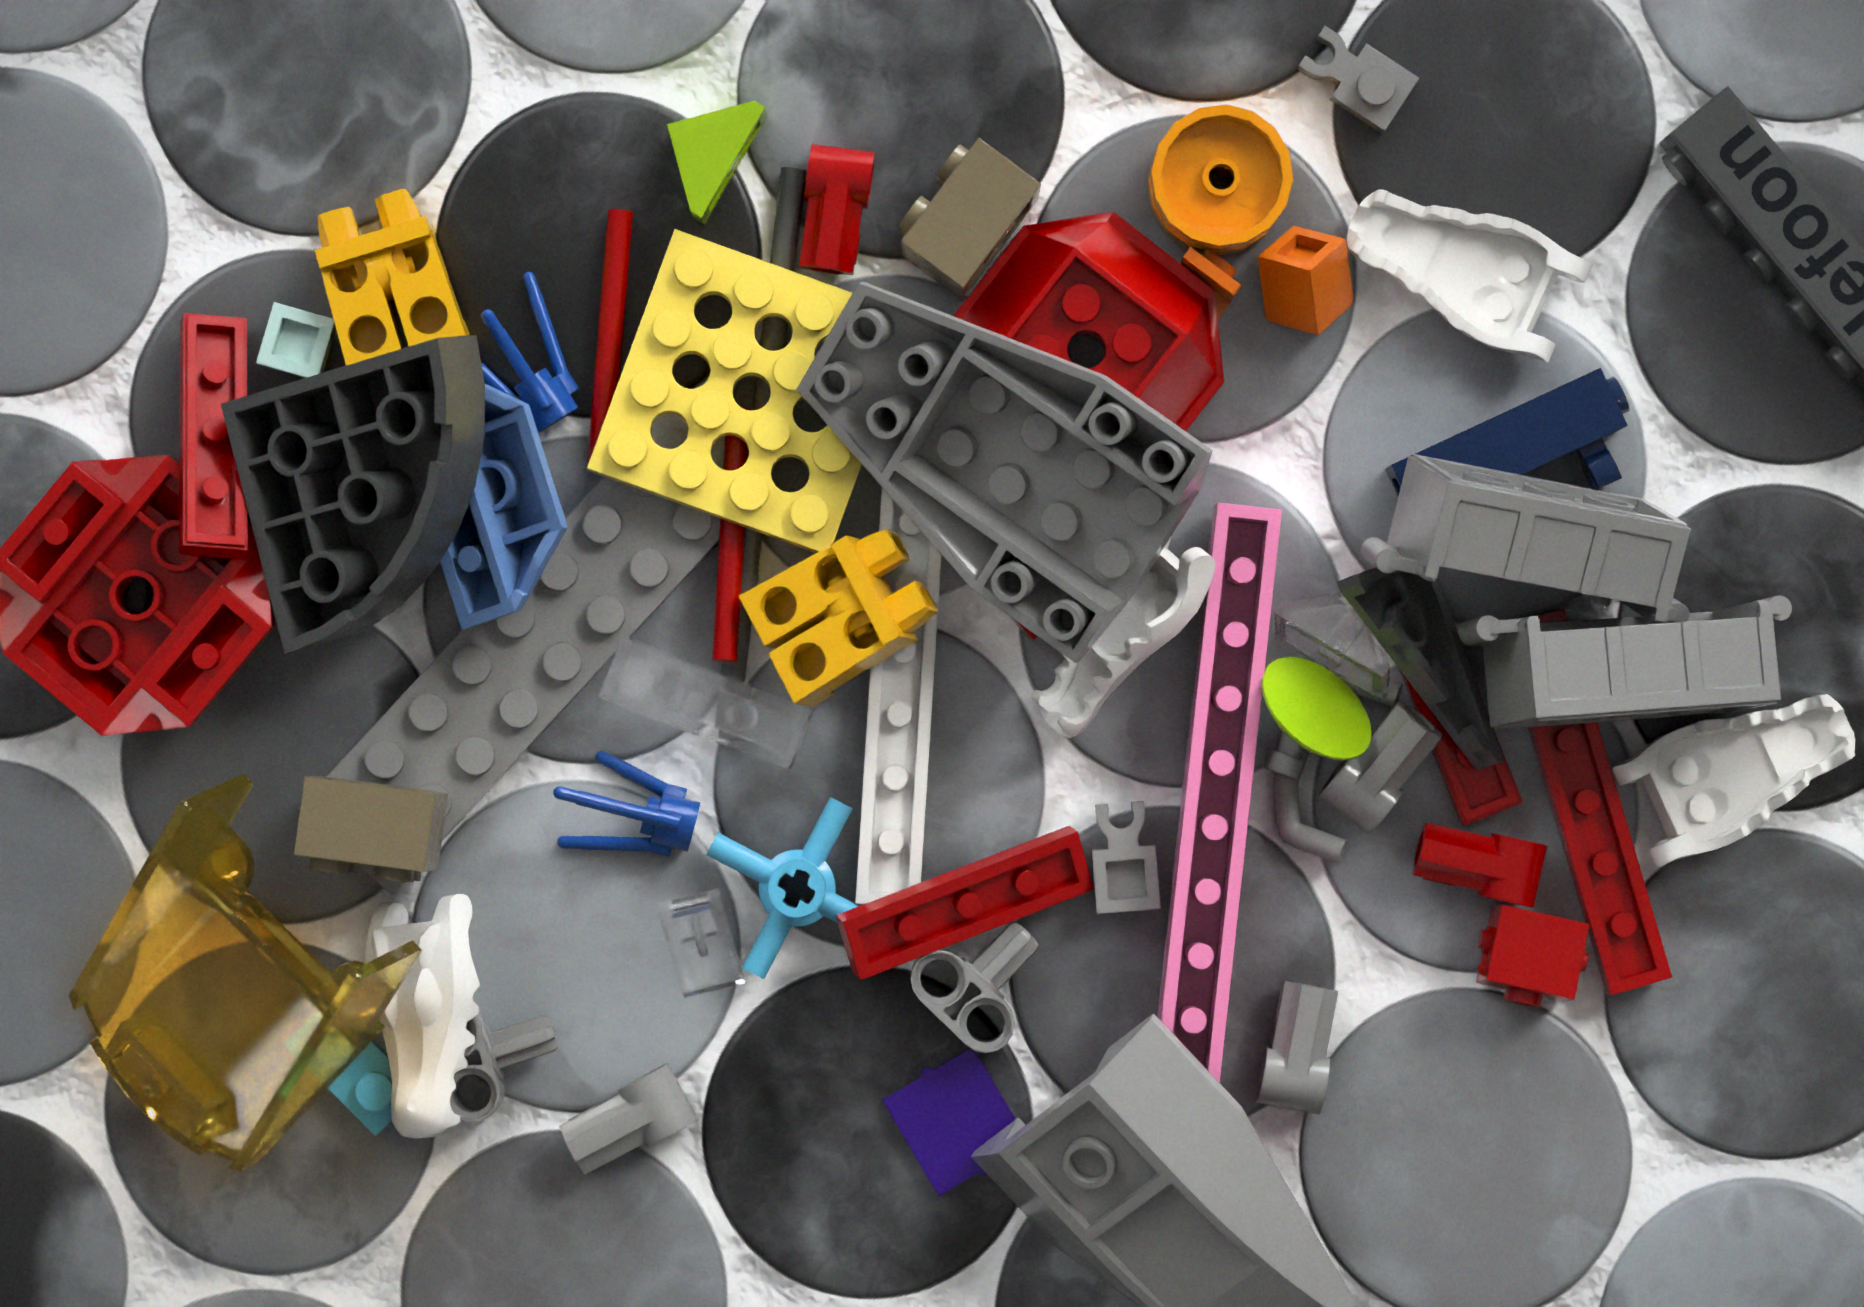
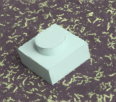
M274 302L256 363L260 366L302 378L324 373L336 332L334 319Z

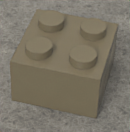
M981 138L976 140L970 150L961 144L957 146L937 174L940 177L937 182L941 186L940 190L931 202L920 196L898 226L901 228L899 235L903 237L901 240V256L961 301H963L1038 201L1041 188L1040 182Z
M304 776L294 855L311 857L309 867L311 870L339 874L356 873L357 864L359 863L376 866L374 878L408 883L420 881L421 872L437 870L439 866L448 793L323 776Z

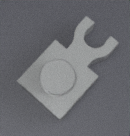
M1324 26L1316 40L1332 50L1333 60L1329 64L1319 65L1305 55L1297 70L1311 79L1328 80L1338 85L1330 101L1383 134L1414 88L1419 77L1367 43L1358 57L1348 51L1345 42L1339 34Z
M1144 801L1131 802L1133 818L1131 823L1124 828H1116L1110 823L1108 804L1095 805L1096 822L1107 839L1108 848L1091 850L1096 914L1161 909L1156 845L1139 846L1138 842L1139 832L1145 822Z

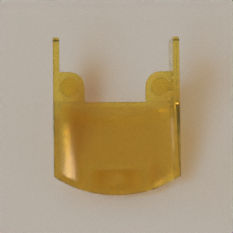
M245 774L189 797L178 804L69 994L73 1010L84 1006L87 1016L98 1035L97 1039L90 1042L93 1050L106 1070L132 1102L159 1128L198 1155L211 1151L216 1155L233 1161L229 1168L240 1172L258 1163L385 1028L379 1019L422 952V949L412 940L368 963L359 961L347 962L338 966L331 973L247 890L255 873L254 859L250 848L230 827L231 822L254 784Z

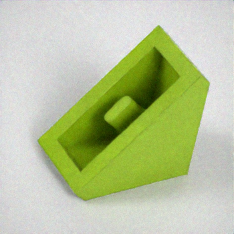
M751 101L667 124L693 219L703 225L709 219L768 116L766 107L760 103Z

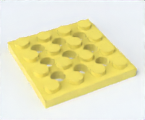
M674 229L587 470L815 553L831 547L830 544L834 543L862 464L828 425L818 432L804 431L795 423L793 411L796 405L804 399L797 391V387L815 358V350L827 338L850 299L852 292ZM709 295L723 297L732 308L730 320L726 325L718 329H709L702 326L694 315L697 303ZM767 317H779L785 320L792 330V338L789 344L777 351H770L761 347L754 335L756 326L760 321ZM685 355H698L709 364L710 376L701 387L688 389L680 386L675 381L672 374L673 367L677 360ZM756 376L768 384L771 396L764 407L750 411L741 408L735 402L733 389L736 383L744 377ZM665 414H675L681 417L689 429L685 442L673 449L660 447L651 437L653 423L657 418ZM736 436L746 443L749 456L746 463L739 469L724 470L718 467L712 460V447L721 437ZM786 457H794L801 460L807 466L809 480L802 489L796 492H785L774 484L771 472L779 460Z

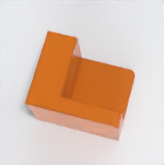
M1293 225L1257 256L1265 317L1269 322L1319 335L1352 305L1353 292L1346 239Z

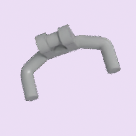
M1344 667L1332 672L1343 680L1355 694L1393 707L1400 698L1403 683L1360 668ZM1282 732L1276 751L1270 750L1264 766L1265 769L1275 773L1273 795L1275 823L1278 833L1286 843L1294 848L1340 863L1347 845V839L1302 824L1300 821L1298 783L1309 751L1296 744Z

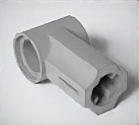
M1399 700L1372 733L1371 741L1366 751L1355 759L1343 760L1324 784L1318 795L1366 833L1370 834L1398 801L1404 791L1401 787L1435 748L1437 742L1442 737V733L1422 713Z
M1283 980L1274 1021L1275 1026L1271 1047L1266 1046L1261 1062L1256 1090V1103L1318 1115L1321 1113L1330 1071V1058H1327L1326 1055L1338 991Z
M668 1063L617 1090L619 1093L617 1096L598 1106L595 1105L559 1126L572 1157L584 1175L644 1143L649 1147L698 1120Z

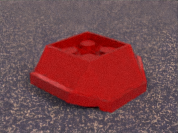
M1115 212L1024 225L953 315L956 318L1070 362L1072 361L1067 352L1069 342L1080 335L1095 337L1103 347L1104 358L1097 366L1088 369L1106 375L1184 431H1187L1224 383L1215 290Z
M169 455L73 461L0 548V641L2 653L101 736L193 727L275 628L274 611L252 525L249 520L248 551L244 559L179 555V462ZM145 578L153 588L154 599L148 610L141 614H133L125 604V590L132 581Z

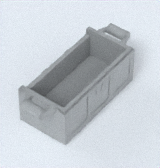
M1413 454V456H1408L1387 543L1378 537H1371L1366 539L1361 547L1363 558L1384 573L1400 570L1435 582L1439 567H1445L1618 600L1650 622L1661 624L1662 622H1687L1689 619L1688 608L1673 598L1691 528L1687 527L1688 524L1642 498Z
M1777 595L1721 610L1689 613L1687 622H1662L1661 624L1652 623L1643 616L1540 623L1538 616L1498 620L1494 616L1486 615L1463 622L1459 628V637L1466 645L1483 644L1490 727H1494L1495 730L1729 713L1777 704V701L1781 700L1774 622L1786 620L1792 612V605L1788 598Z

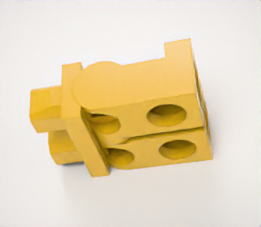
M406 189L383 194L374 199L383 229L360 236L353 210L350 207L338 208L317 216L319 239L322 248L314 251L322 272L324 286L346 366L406 348L390 302L393 300L396 303L408 346L436 338L470 335L450 283L433 227L425 216L421 217L417 206Z
M885 529L862 539L846 535L830 544L831 547L806 558L738 596L763 645L775 648L768 654L794 704L815 707L835 694L834 690L863 671L885 661L899 649L903 650L917 642L918 638L914 630L921 627L938 612L930 593L922 582L913 581L893 593L886 580L885 574L910 560L909 554L896 531Z

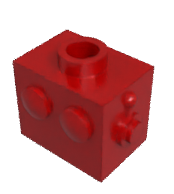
M1504 904L1491 908L1488 925L1485 930H1481L1478 939V948H1481L1482 954L1480 964L1477 967L1476 983L1505 989L1504 1001L1528 1007L1541 1008L1543 998L1558 1002L1575 1000L1579 975L1581 971L1584 972L1588 963L1589 954L1585 953V946L1590 924Z

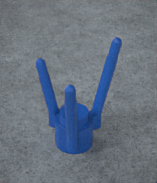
M526 272L523 275V282L555 377L552 378L547 368L535 374L533 373L505 328L502 327L493 311L489 309L484 310L481 317L522 381L514 387L520 398L484 363L481 362L485 384L529 404L537 431L540 433L579 408L571 394L579 390V387L567 369L535 275L532 272Z
M599 751L595 756L598 763L656 793L662 799L649 796L647 806L642 807L561 786L556 787L553 791L557 799L642 821L640 833L652 836H561L557 840L560 848L643 851L670 857L672 848L688 852L700 802L685 798L687 788L665 783L604 751Z

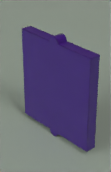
M968 1048L935 1069L929 1066L924 1067L921 1070V1077L882 1099L938 1196L943 1195L978 1173L981 1176H987L985 1171L971 1156L977 1148L1015 1120L1014 1115L978 1054L971 1048Z

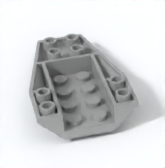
M864 281L858 283L797 387V391L972 590L1074 663L1079 662L1138 590L1198 495L1213 452L1209 447L1106 375Z
M1154 1013L1107 1049L1096 1072L1027 1125L1019 1117L977 1148L971 1156L1060 1251L1139 1307H1358L1242 1106Z

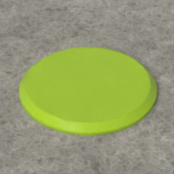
M1299 657L1278 658L1267 666L1261 680L1262 694L1273 720L1291 740L1313 754L1334 760L1355 759L1366 751L1372 735L1370 720L1359 698L1343 680L1325 667Z

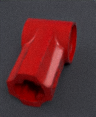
M819 144L811 145L804 200L808 201L799 263L800 268L835 275L854 274L861 234L859 231L863 208L867 209L869 204L875 152Z
M1424 822L1415 852L1412 875L1441 884L1457 885L1478 890L1479 896L1534 908L1548 846L1492 833L1491 837Z

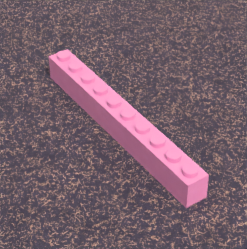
M1218 502L1213 506L1208 554L1215 560V571L1210 587L1202 602L1157 1017L1220 1083L1262 699L1261 680L1265 671L1282 509Z

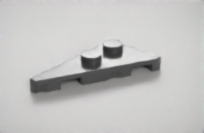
M1373 568L1337 581L1340 592L1473 767L1479 770L1504 761L1505 759L1494 729L1490 727L1487 710L1438 577L1433 582L1425 580L1419 575L1400 570L1384 573L1377 568Z

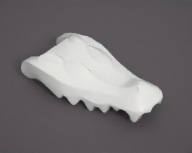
M1382 189L1371 193L1359 204L1350 222L1346 239L1351 254L1365 264L1392 276L1405 289L1436 310L1449 324L1464 335L1490 348L1538 359L1549 363L1556 344L1543 336L1533 334L1532 330L1558 275L1576 282L1585 283L1593 266L1592 262L1568 252L1538 230L1516 219L1489 213L1471 214L1465 210L1437 205L1425 207Z
M1169 539L1134 596L1079 662L1074 663L1062 654L1064 658L1063 663L1054 669L1056 674L1054 683L1048 689L1043 691L1035 690L1032 694L1033 700L1041 709L1043 721L1056 734L1068 739L1083 733L1097 715L1104 701L1125 678L1151 654L1182 631L1198 612L1210 587L1215 571V560L1212 556L1199 547H1193L1185 551L1181 558L1178 559L1168 550Z
M1828 694L1816 695L1778 710L1756 711L1728 719L1703 720L1685 725L1658 737L1624 762L1614 766L1612 771L1619 786L1634 783L1640 778L1644 783L1668 839L1661 840L1648 849L1655 866L1660 868L1678 859L1719 849L1749 835L1765 823L1774 810L1796 797L1809 785L1812 779L1852 759L1855 756V736L1841 705Z
M464 894L443 896L437 904L432 921L408 924V912L402 903H381L376 907L369 926L365 949L367 983L383 1031L392 1078V1122L400 1135L414 1139L435 1137L445 1129L456 1126L460 1122V1116L455 1114L450 1106L451 1094L456 1089L453 1077L456 1072L467 1068L468 1062L464 1057V1053L467 1047L475 1043V1036L466 1029V1024L479 1013V1006L473 1001V994L480 986L471 957L468 937L473 909L471 900Z

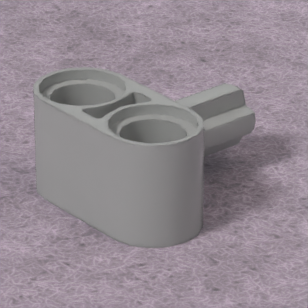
M1012 922L972 963L965 957L961 958L953 951L944 948L917 958L911 972L912 989L918 999L965 1045L978 1052L988 1053L997 1051L1008 1043L1013 1035L1015 1025L1012 1010L1004 1000L1005 996L999 989L1038 950L1039 944L1025 928L1016 922ZM939 959L951 963L958 972V981L955 988L948 994L940 996L926 991L920 978L925 965ZM984 1004L992 1005L999 1009L1004 1018L1001 1032L993 1039L988 1040L976 1038L967 1028V1018L970 1012L977 1006Z
M480 1011L477 1016L468 1021L470 1032L475 1036V1043L467 1047L464 1053V1057L468 1062L467 1068L454 1074L453 1078L456 1083V1089L452 1092L450 1098L451 1109L460 1116V1121L467 1123L480 1122L497 1111L503 1103L506 1092L504 1068L552 1053L557 1049L556 1034L547 1016L541 1015L490 1032ZM474 1074L481 1076L487 1081L491 1096L486 1107L472 1109L461 1102L458 1096V1085L463 1076Z

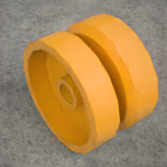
M1227 104L1198 108L1176 121L1158 144L1147 181L1150 206L1163 231L1184 248L1189 249L1192 247L1200 253L1209 249L1217 255L1238 253L1263 239L1287 206L1293 183L1290 152L1278 131L1254 111ZM1217 169L1221 177L1232 176L1233 183L1227 189L1213 187L1209 181L1210 171Z

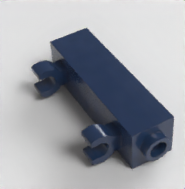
M1599 368L1415 454L1524 475L1576 451L1591 489L1597 490L1622 478L1602 438L1628 426L1623 414L1629 412L1630 408L1625 393L1617 379L1613 376L1606 380L1602 369ZM1408 457L1385 469L1397 496H1399Z

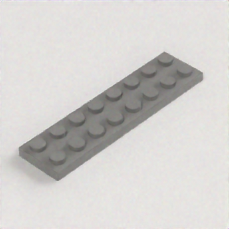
M603 477L565 518L568 528L522 610L462 630L326 777L448 793L442 836L443 842L719 543L720 518ZM358 863L361 868L391 895L405 883L374 878L376 866Z

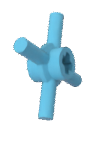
M830 797L803 850L785 851L775 856L772 860L717 833L706 855L759 882L760 900L769 914L742 966L743 969L765 979L792 926H806L818 921L823 916L837 923L835 915L859 906L835 893V878L829 865L825 862L853 808ZM798 869L810 875L807 885L815 891V894L809 903L801 898L798 906H794L785 901L787 890L779 884L785 873L795 877Z

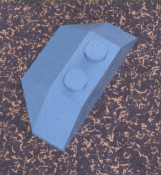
M485 384V437L476 486L459 531L440 560L461 630L521 611L568 528L529 404Z

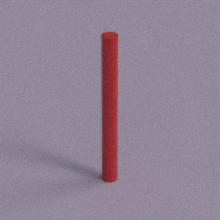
M608 209L587 463L590 461L620 377L633 211L623 209Z
M741 407V408H743V409H745V410H750V411H752V409H750V408ZM725 436L723 469L729 471L739 469L748 459V447L742 439L736 436ZM720 519L712 661L737 663L741 600L738 596L742 592L745 527Z

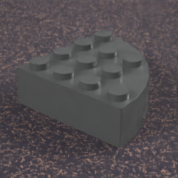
M477 335L432 339L221 403L284 654L326 647L364 632L401 607L434 572L459 531L476 486L485 437V383Z

